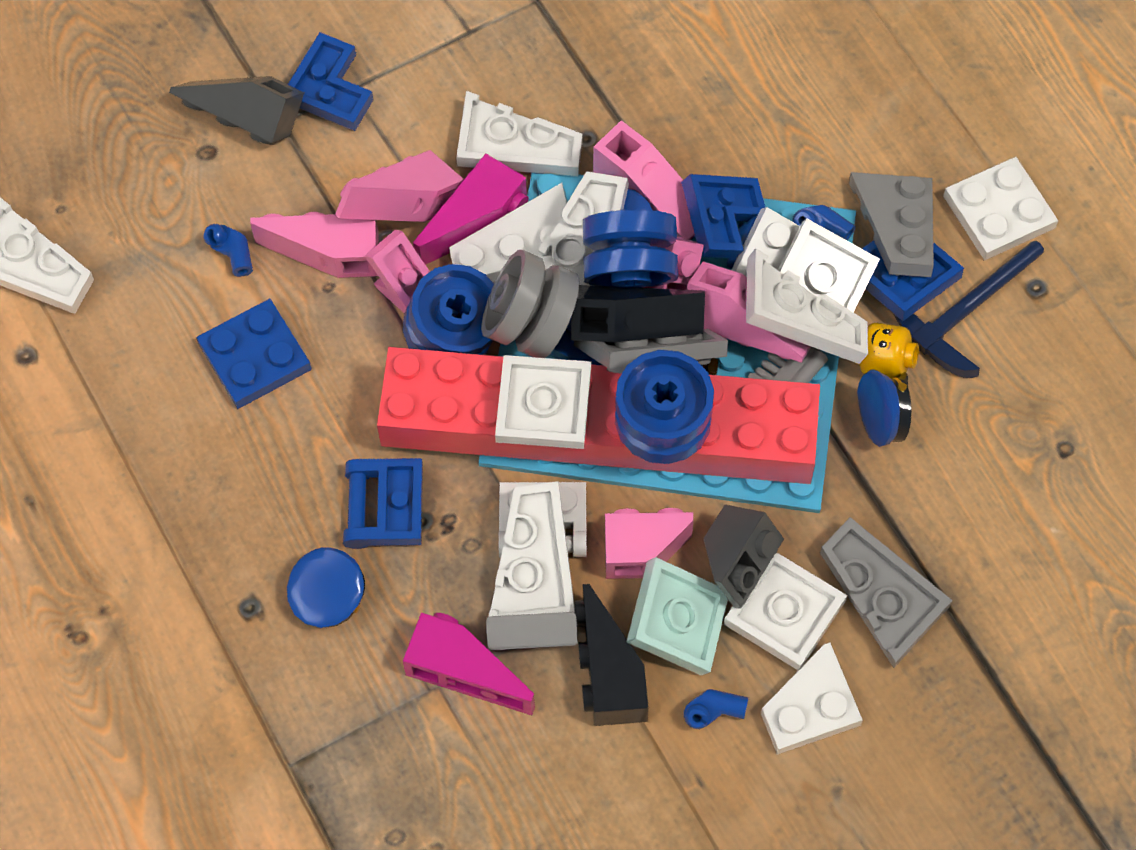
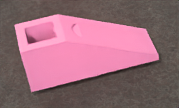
M621 120L593 147V172L628 178V188L644 196L650 203L652 210L670 213L676 217L677 237L691 240L695 233L681 183L683 179L652 143Z
M428 150L416 156H408L403 161L391 166L381 167L374 173L359 179H351L341 191V201L335 215L341 219L425 222L436 215L464 179L431 150Z
M309 212L302 216L267 214L263 217L250 218L256 244L337 278L378 276L365 257L368 252L379 244L376 220L341 219L335 214L325 215L320 212Z
M702 262L688 282L687 290L705 291L704 329H710L723 338L735 341L740 345L754 347L776 354L783 359H792L802 363L811 346L746 323L747 277L745 275Z

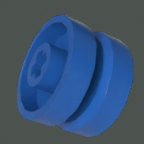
M617 210L593 214L583 219V245L594 250V252L584 257V283L591 286L645 288L669 284L678 279V255L666 249L677 240L676 217L674 215L654 210Z
M449 264L434 268L419 281L404 313L403 334L408 348L485 355L493 340L483 336L481 327L487 300L494 283L486 274L465 265Z
M656 350L642 354L629 363L618 379L616 390L615 425L621 442L632 454L648 462L662 464L685 460L701 449L710 433L714 388L709 373L696 359L679 351Z

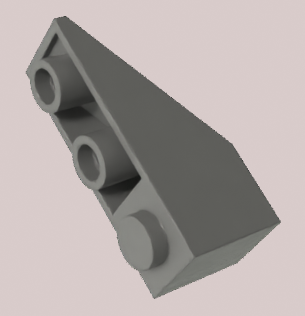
M271 76L190 81L173 86L169 93L183 99L182 103L185 106L194 110H205L216 115V120L219 123L229 127H240L250 132L252 139L264 144H272L273 142L290 137L304 96V92Z

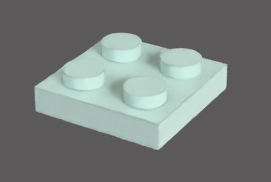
M657 557L648 560L627 643L699 675L711 672L728 598L718 585Z

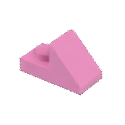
M394 230L368 252L365 257L379 276V279L374 283L375 287L405 313L419 281L430 271L403 231Z

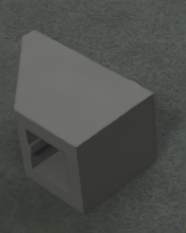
M725 504L703 540L714 581L735 608L742 609L770 561L777 553L784 538L765 512Z

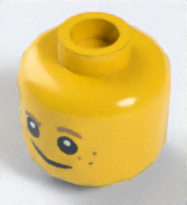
M871 323L868 325V355L859 364L860 370L863 374L869 370H877L889 378H897L903 372H907L908 368L914 369L916 367L919 345L918 343H912L911 333L906 327Z

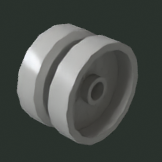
M517 250L503 266L487 300L481 327L483 336L503 345H508L515 340L519 352L531 357L546 358L560 341L574 311L579 293L580 280L578 274L559 265H552L545 270L543 258L525 250Z

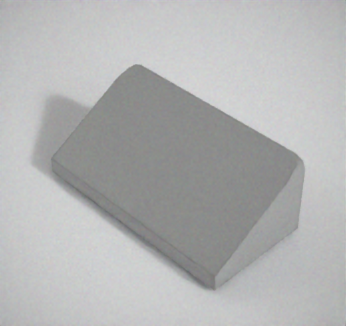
M575 612L504 615L486 618L487 645L490 650L575 646V644H578Z

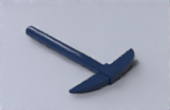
M1038 241L1029 243L933 323L928 321L925 324L915 314H912L904 321L900 320L895 314L894 316L900 326L908 328L912 336V343H918L919 351L924 355L928 354L935 362L954 375L963 378L979 377L980 368L943 340L944 335L1044 253V248Z

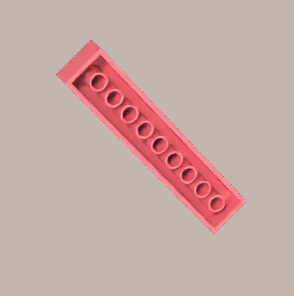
M388 347L377 422L380 443L383 447L811 484L816 460L820 384L709 375L714 388L710 433L701 449L689 458L670 464L648 462L632 454L621 442L615 425L617 382L622 373L609 372L604 365L591 364L584 449L496 443L495 431L503 357Z

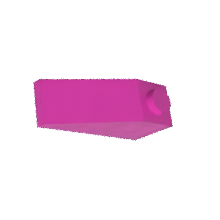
M485 153L414 240L413 247L426 265L449 254V247L527 203L526 177Z
M421 612L403 659L406 676L525 714H533L535 709L534 693L463 625H460L457 619L444 613H434L431 616Z

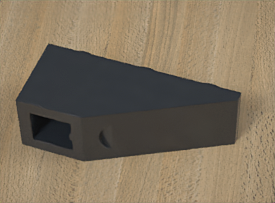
M579 285V293L572 313L571 340L623 342L703 334L705 291Z
M583 584V600H575L577 627L585 626L586 642H578L580 669H589L590 684L582 685L584 712L593 711L594 726L648 722L649 707L645 666L631 644L627 643L626 637L590 584Z

